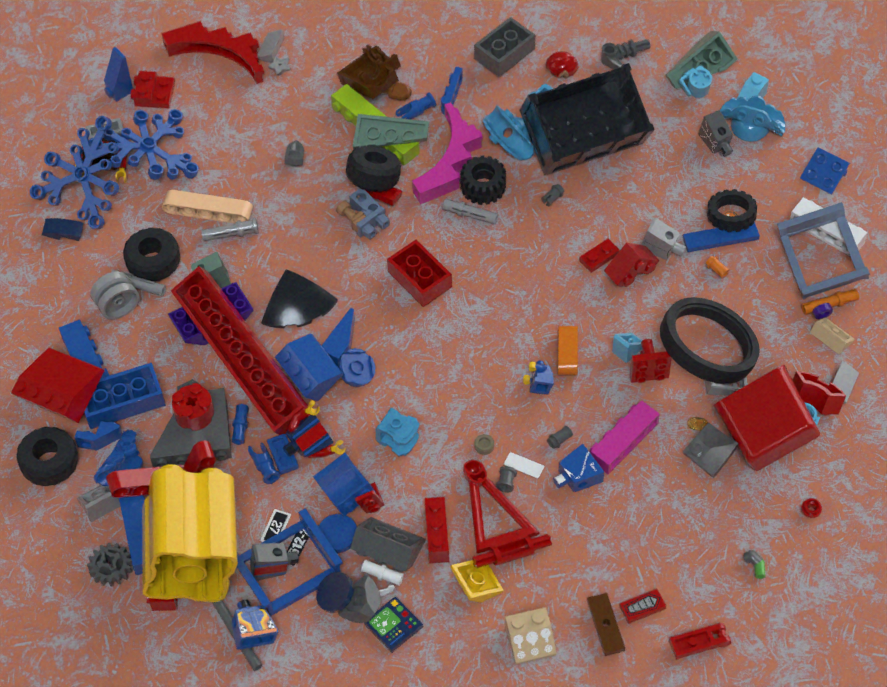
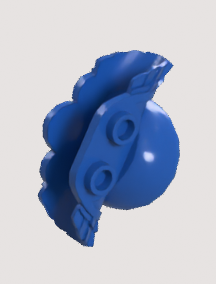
M128 429L122 433L112 453L95 473L94 480L96 483L108 486L106 476L109 473L119 470L141 469L143 461L138 456L140 452L135 444L136 432Z

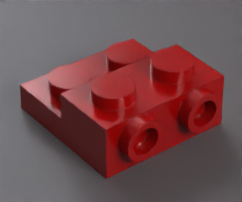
M139 71L138 75L134 76L135 89H131V99L134 100L135 107L170 108L175 78L157 76V73L154 71Z

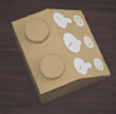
M546 607L505 617V630L516 665L556 655L552 627Z

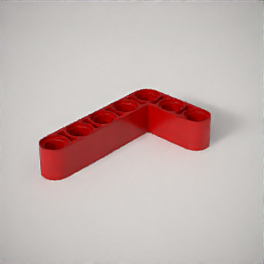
M207 440L197 442L193 446L185 464L178 466L190 473H200L204 469L213 468L216 458L210 442ZM161 467L119 470L109 473L106 476V480L112 497L149 495L151 475Z

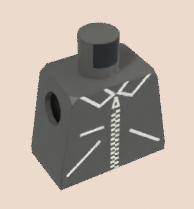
M718 110L704 116L698 133L712 153L715 154L721 151L723 156L730 155L733 152L730 146L733 134L721 111Z

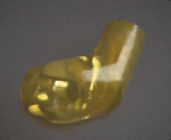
M691 417L687 421L689 428L701 431L708 424L706 419Z

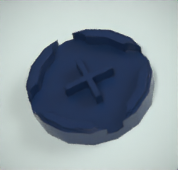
M333 572L327 575L317 589L316 599L318 605L329 613L343 610L350 603L354 593L352 579L341 572Z

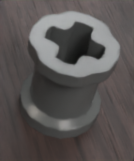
M509 466L501 467L499 470L501 475L496 483V487L502 492H512L514 489L513 480L517 476V471Z

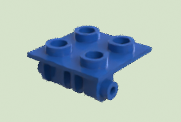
M818 147L800 179L832 195L842 176H846L850 163Z

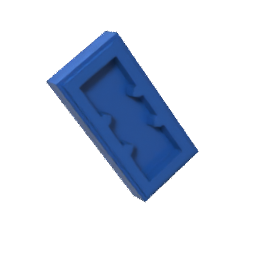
M286 434L267 439V444L280 475L299 469L294 454L289 457L283 450V447L289 443Z

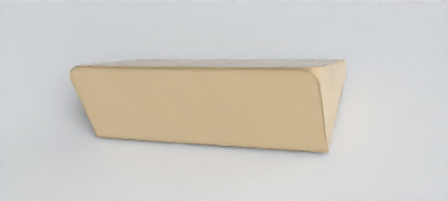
M826 317L816 321L810 331L812 335L838 354H841L855 340Z

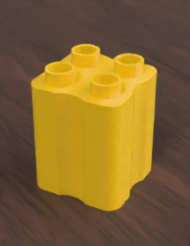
M165 465L152 473L149 482V496L145 498L142 507L143 595L154 599L187 598L201 602H218L223 600L229 589V577L234 574L238 564L234 478L232 475L223 473L222 470L217 468H207L200 473H190L184 471L178 465Z

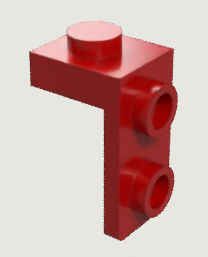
M375 482L371 484L374 490L355 498L357 504L366 514L377 512L380 510V507L385 506Z

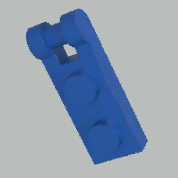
M455 67L454 73L450 74V85L446 86L444 96L441 98V112L444 115L445 104L450 102L453 106L455 104L463 80V68Z

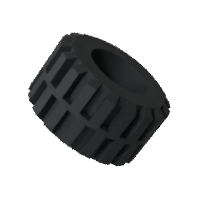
M476 156L473 157V160L469 159L467 164L462 166L460 172L462 194L465 195L467 200L471 199V202L474 204L478 202V205H482V203L488 205L490 202H497V198H502L506 188V170L504 165L499 163L498 159L495 158L493 160L491 156H488V158L484 156L477 158ZM479 179H488L489 181L481 182V181H477V180H479Z

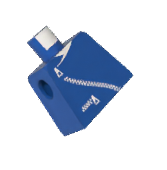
M582 444L559 462L560 474L553 478L558 488L568 484L573 492H577L602 483L604 471L584 444Z

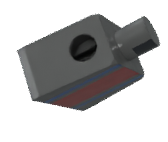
M284 543L252 544L250 567L256 581L285 575L287 565L299 563L297 551L286 552Z

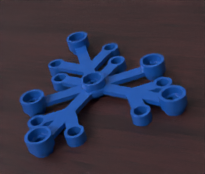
M178 109L170 110L168 120L164 124L163 116L154 114L152 123L156 125L157 131L151 137L146 126L148 113L144 110L135 111L133 117L134 123L139 126L141 137L133 133L129 128H123L121 135L116 134L112 129L105 131L103 138L108 141H116L120 150L111 157L112 167H120L122 159L131 150L138 149L134 155L129 156L128 164L131 167L138 166L140 158L146 153L149 162L148 175L151 179L158 180L162 177L164 171L162 165L156 162L154 154L166 160L168 178H177L179 173L177 168L183 171L185 177L189 179L194 178L198 173L199 167L196 163L191 162L192 156L189 153L170 155L158 148L156 144L163 135H173L175 138L183 137L184 129L182 127L171 128L173 125L181 123L183 113ZM94 138L89 140L90 146ZM101 141L98 149L107 146L108 143Z
M99 116L96 119L95 126L98 130L91 146L88 140L90 136L89 130L85 128L78 129L77 136L81 140L82 147L76 144L70 147V153L73 155L76 166L62 160L56 152L50 151L45 154L44 162L48 166H59L73 174L60 179L54 176L52 172L45 170L41 173V179L51 183L45 186L33 185L30 188V196L37 200L43 199L46 193L53 191L48 197V202L51 205L57 206L61 202L59 196L63 186L75 181L80 182L86 198L81 209L77 212V217L80 220L88 219V225L94 229H100L104 225V218L99 215L97 206L103 211H109L112 204L109 200H102L94 196L89 182L102 187L106 195L114 196L119 192V185L111 180L104 181L92 175L100 170H110L112 167L110 160L102 159L99 163L90 166L94 159L108 153L116 154L119 151V145L114 142H110L107 146L98 149L105 131H108L112 126L111 119L106 116ZM83 150L86 156L84 162L81 157Z

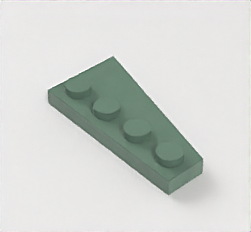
M358 114L353 150L361 146L372 145L380 147L427 141L429 121Z

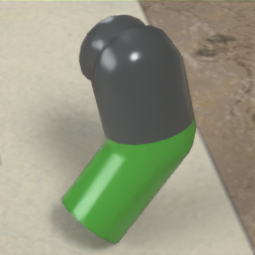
M754 550L745 552L743 559L746 563L752 562L754 564L755 577L757 579L765 578V561Z

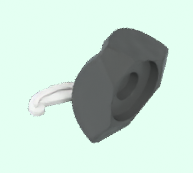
M369 575L363 576L352 586V589H354L352 599L343 610H338V615L356 623L368 622L380 606V597L393 592L395 589L394 585L378 590L377 585Z

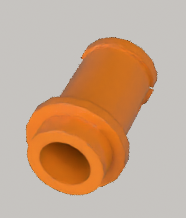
M712 255L705 264L708 269L711 268L723 279L727 276L730 269L723 265L717 256L714 257Z

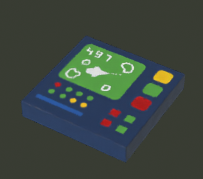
M396 596L381 607L368 622L364 623L391 653L423 628V624Z

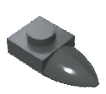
M295 140L286 148L285 164L303 166L304 147L299 141Z

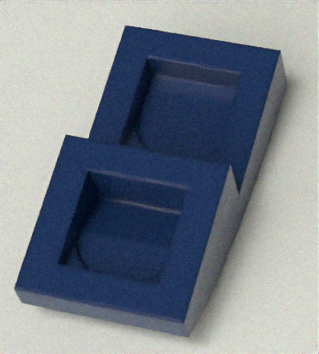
M47 218L44 222L42 236L60 240L62 236L79 241L84 223L69 219Z

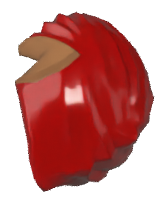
M564 51L553 53L546 61V68L558 78L562 76L568 78L574 75L579 68L577 59Z

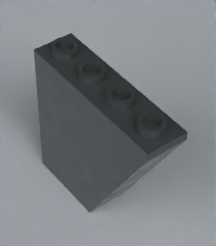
M224 388L208 390L214 407V415L207 427L197 431H192L189 428L184 429L176 422L175 415H172L150 454L153 467H163L170 464L184 465L193 446L203 440L210 442L216 460L223 461L232 458L227 400Z

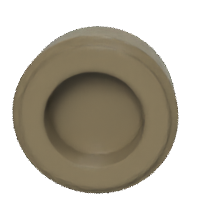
M482 434L475 439V450L479 454L487 455L494 450V440L491 436Z

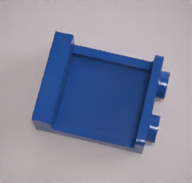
M346 453L313 476L343 517L359 506L355 500L356 497L374 490Z

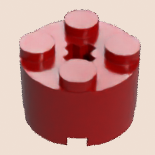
M193 383L180 388L172 395V408L176 422L180 427L197 431L210 424L214 415V407L211 395L207 389L198 383Z

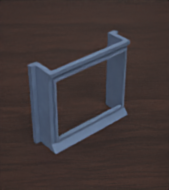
M842 202L777 223L782 244L803 300L862 279H869V270L864 266L845 217V209ZM837 221L855 271L807 286L789 237Z

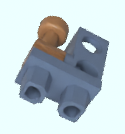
M358 189L349 196L350 204L347 201H342L336 208V211L341 216L346 215L351 221L352 229L357 232L360 238L365 236L368 239H372L377 234L376 226H379L381 229L389 226V219L385 215V209L363 189Z

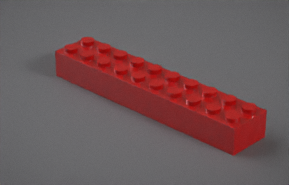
M198 266L177 284L171 292L273 432L278 435L286 434L292 415L304 407L308 408L307 403L210 273Z

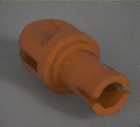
M396 82L382 92L388 94L389 98L406 101L412 95L411 88L407 84Z

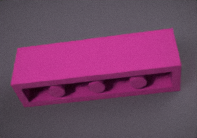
M641 400L637 405L634 404L629 409L628 414L624 418L621 417L616 422L612 430H608L599 443H595L591 447L590 454L606 474L609 475L658 425L660 413Z

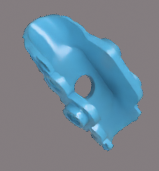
M752 96L749 100L745 97L731 98L720 109L724 118H732L731 128L734 135L744 141H758L764 138L769 130L781 136L785 132V121L782 112L776 110L775 106L771 104L766 105L765 100L761 96Z
M496 105L492 113L485 116L482 120L485 123L486 129L491 134L489 138L495 144L500 143L514 158L518 160L530 159L535 152L523 118L516 117L508 109L504 111ZM511 128L513 131L512 135L507 138L504 137V131Z

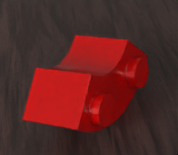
M796 371L793 382L804 402L813 405L820 414L839 415L846 398L844 392L832 382L827 384L819 380L818 375Z

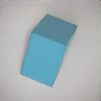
M633 333L615 334L612 352L627 363L631 360L632 355H636L642 350V340Z

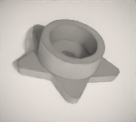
M275 56L274 62L269 64L268 68L274 69L277 75L283 74L290 70L288 65L289 58L280 59Z

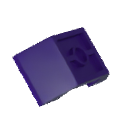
M237 282L221 288L246 321L253 312V308ZM183 307L168 313L169 318L185 343L209 344Z

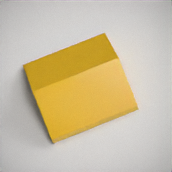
M473 560L450 566L470 601L482 603L504 591L489 565L476 568L473 565Z

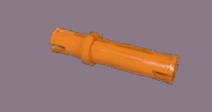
M856 288L845 292L838 291L834 295L802 303L801 308L804 315L813 313L814 308L824 303H829L831 307H841L845 303L859 300V293Z

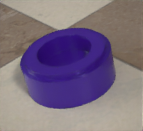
M824 303L814 308L812 312L816 319H822L831 315L833 309L829 303Z

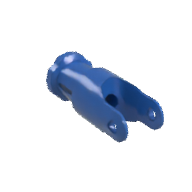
M429 92L423 98L415 99L399 108L395 115L397 117L402 116V119H413L423 114L426 109L435 107L436 101Z
M260 443L262 454L253 452L251 446H248V452L257 470L261 471L264 483L272 484L280 478V473L275 470L274 462L264 444Z

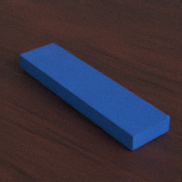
M754 221L752 226H749L746 230L742 229L740 232H727V230L722 231L719 228L686 233L683 234V241L688 253L759 240L760 235Z

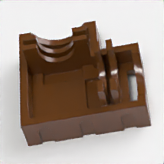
M366 45V48H362L364 54L337 72V75L342 85L348 84L358 93L374 99L399 81L395 70L401 67L396 54H392L389 57L379 46L375 45L372 48V46Z

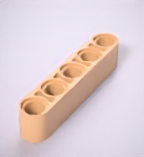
M168 190L162 209L169 214L236 224L238 220L241 222L249 221L253 205L245 200Z

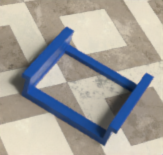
M306 508L298 512L299 522L260 544L280 543L304 529L330 568L270 602L245 564L251 558L252 548L241 555L237 552V568L263 608L267 609L270 617L316 591L321 581L327 575L333 572H341L340 565L343 564V561Z

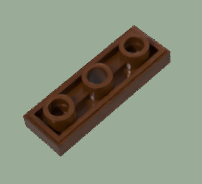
M603 593L587 597V603L604 655L608 656L624 652L626 648L608 594Z

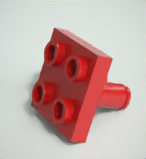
M652 339L642 340L640 355H632L631 383H643L650 380L669 378L672 357L667 351L655 352Z

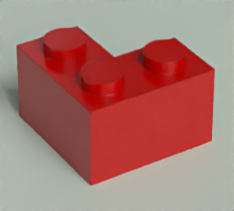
M626 242L604 271L617 286L627 287L634 282L638 273L649 274L653 272L660 260L647 246Z

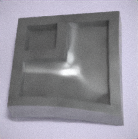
M708 423L684 449L683 454L714 478L735 452L738 443Z

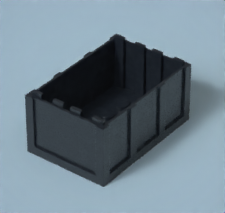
M629 63L608 72L595 73L589 78L567 85L564 83L558 85L557 88L538 94L532 93L527 96L520 108V113L544 176L641 145L655 130L654 126L649 121L631 74L632 69Z

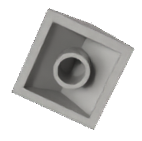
M100 485L77 498L91 522L120 507L119 498L112 497L108 486Z

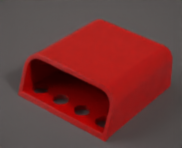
M785 365L770 371L713 405L733 439L738 443V447L746 461L755 471L763 469L820 436V431Z

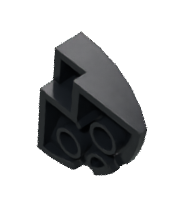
M286 269L271 296L261 324L274 328H285L286 325L305 326L312 323V319L320 315L325 316L335 306L338 299L309 279Z

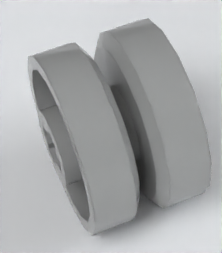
M118 271L102 276L95 282L90 291L91 299L99 307L102 315L111 320L119 319L129 314L136 307L140 298L138 291L131 285L128 277L123 272Z

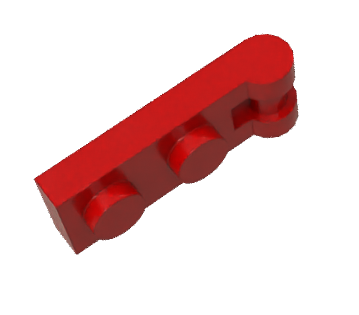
M724 623L669 637V643L676 659L718 647H726L732 641L726 635ZM713 634H717L719 638L714 639Z

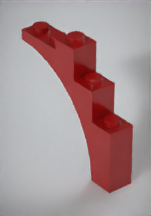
M201 21L161 33L163 44L169 57L184 53L219 55L242 66L252 76L256 84L263 82L262 75L265 73L262 64H258L259 59L257 56V49L260 47L257 38L254 39L251 32L233 38L232 33H228L226 27L208 32L207 27H203Z

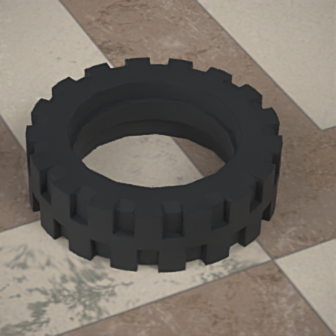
M737 189L719 191L715 196L712 195L708 201V220L712 222L714 227H718L719 230L740 232L742 229H748L756 221V200L752 199V195H747L745 191H737ZM726 205H737L744 208L747 212L739 216H727L720 213L718 209Z

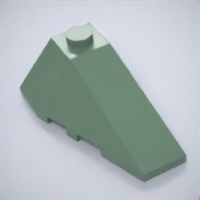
M710 31L681 58L666 76L675 89L681 87L679 79L690 69L703 66L712 75L726 70L738 58L720 31ZM689 79L684 80V83L686 85L688 84Z

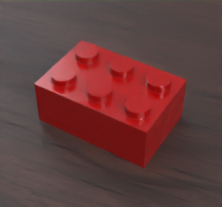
M414 240L387 259L388 273L422 307L452 288V274L417 240Z

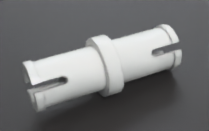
M366 559L361 568V572L378 577L377 580H386L400 586L404 573L389 569L387 565L383 564L381 566Z

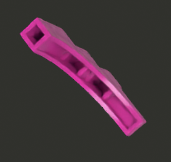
M451 102L445 104V117L450 125L452 134L449 147L442 159L432 169L412 180V192L420 205L459 189V181L461 180L459 172H461L462 166L467 164L469 159L472 160L470 152L482 148L481 140H483V135L481 131L477 130L474 124L468 126L467 122L462 120L458 108H454Z

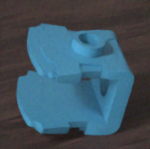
M390 408L381 423L376 427V441L383 446L392 448V452L399 457L402 455L406 456L418 441L419 422L417 418L401 415L397 410Z

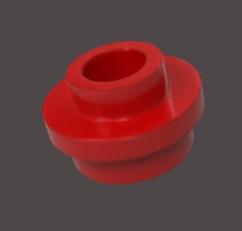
M809 498L802 503L801 510L806 517L816 518L822 512V505L817 499Z

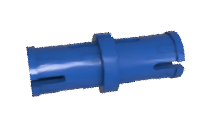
M245 404L236 405L235 420L232 422L234 427L232 443L237 445L244 444L245 431L248 427L247 414L249 407Z

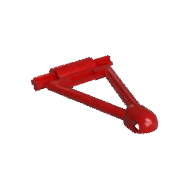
M469 460L465 462L463 472L469 483L476 553H483L472 557L474 567L479 568L492 563L495 566L533 555L535 550L552 545L551 537L548 534L532 538L539 535L540 532L487 477L484 465L480 461ZM483 486L519 524L521 529L485 539L479 487Z

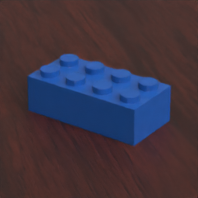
M152 362L100 379L84 411L90 429L99 427L101 421L115 422L166 406Z

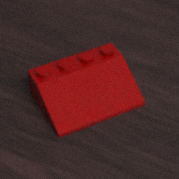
M47 348L19 375L11 394L79 423L104 373V369L57 350Z

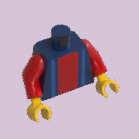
M313 400L309 402L308 408L304 407L292 415L286 432L291 442L283 447L284 452L289 457L297 451L304 457L320 458L334 453L340 455L346 450V448L339 449L337 447L343 444L342 440H338L334 446L332 445L334 443L316 416L319 413L320 406L316 409L311 408L315 405Z

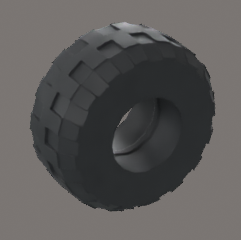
M372 145L354 149L349 154L346 164V175L352 184L360 189L371 192L388 191L390 188H393L397 184L401 172V163L395 154L388 149Z
M152 227L139 230L130 236L123 249L124 262L129 273L156 282L169 277L175 272L180 262V251L176 239L170 232L160 228ZM150 253H158L155 256L146 257Z
M56 427L35 429L22 439L17 448L18 466L23 476L35 485L50 486L59 484L69 478L78 464V452L72 437L66 431ZM45 453H56L55 456L49 460H39V458Z

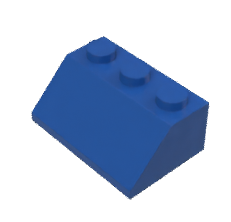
M311 333L287 343L275 356L276 360L305 398L319 401L343 375L342 371Z

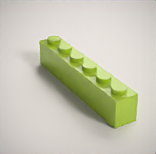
M348 84L331 95V106L334 111L342 114L348 122L353 123L355 126L358 114L387 117ZM419 142L380 146L395 154L402 165H406L420 154Z

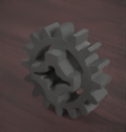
M108 543L106 548L100 545L99 551L93 550L95 556H89L90 563L87 564L90 570L89 574L96 583L100 581L102 586L109 582L110 587H112L115 581L121 584L120 579L127 580L126 573H132L130 552H127L125 546L120 548L118 543L114 547Z

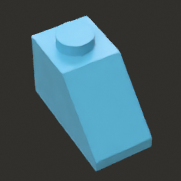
M753 72L744 83L738 98L745 97L749 100L752 96L756 95L763 98L767 94L769 79Z

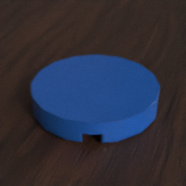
M350 349L338 361V368L343 373L341 378L350 386H365L375 375L376 366L374 360L362 349Z
M334 514L323 519L318 526L336 553L345 552L350 549L357 528L352 518L348 516L343 517L342 514Z

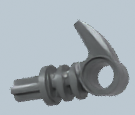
M631 39L628 40V43L623 42L622 46L621 44L605 43L602 46L601 62L613 70L620 68L623 64L618 59H623V56L628 58L629 55L635 57L637 52L650 49L649 40H642L634 43Z

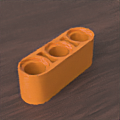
M558 326V375H577L578 326Z

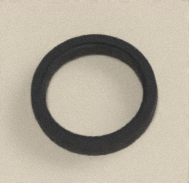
M697 297L681 299L669 308L660 325L661 341L668 354L683 369L703 380L720 384L741 381L752 371L760 353L759 343L751 327L737 313L718 302ZM686 315H697L719 323L739 341L744 355L743 362L733 366H723L699 357L680 339L676 330V320Z

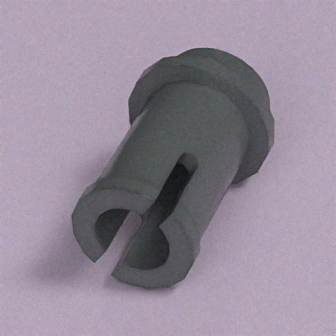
M559 184L553 185L551 190L541 198L544 204L548 202L546 206L550 207L558 197L563 196V187Z
M564 426L555 434H550L547 442L551 448H559L561 443L573 436V433L568 426Z

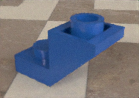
M101 421L96 434L90 431H77L75 440L78 447L97 451L120 439L122 431L120 425L115 422Z

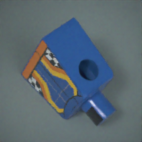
M249 600L240 601L237 604L238 609L232 618L236 649L240 650L274 644L279 631L266 609L261 605L251 607Z

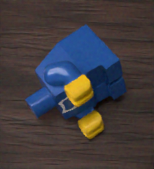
M543 361L530 362L529 371L533 372L532 378L529 375H524L523 383L525 385L531 384L530 393L549 395L554 384L550 366L545 365Z

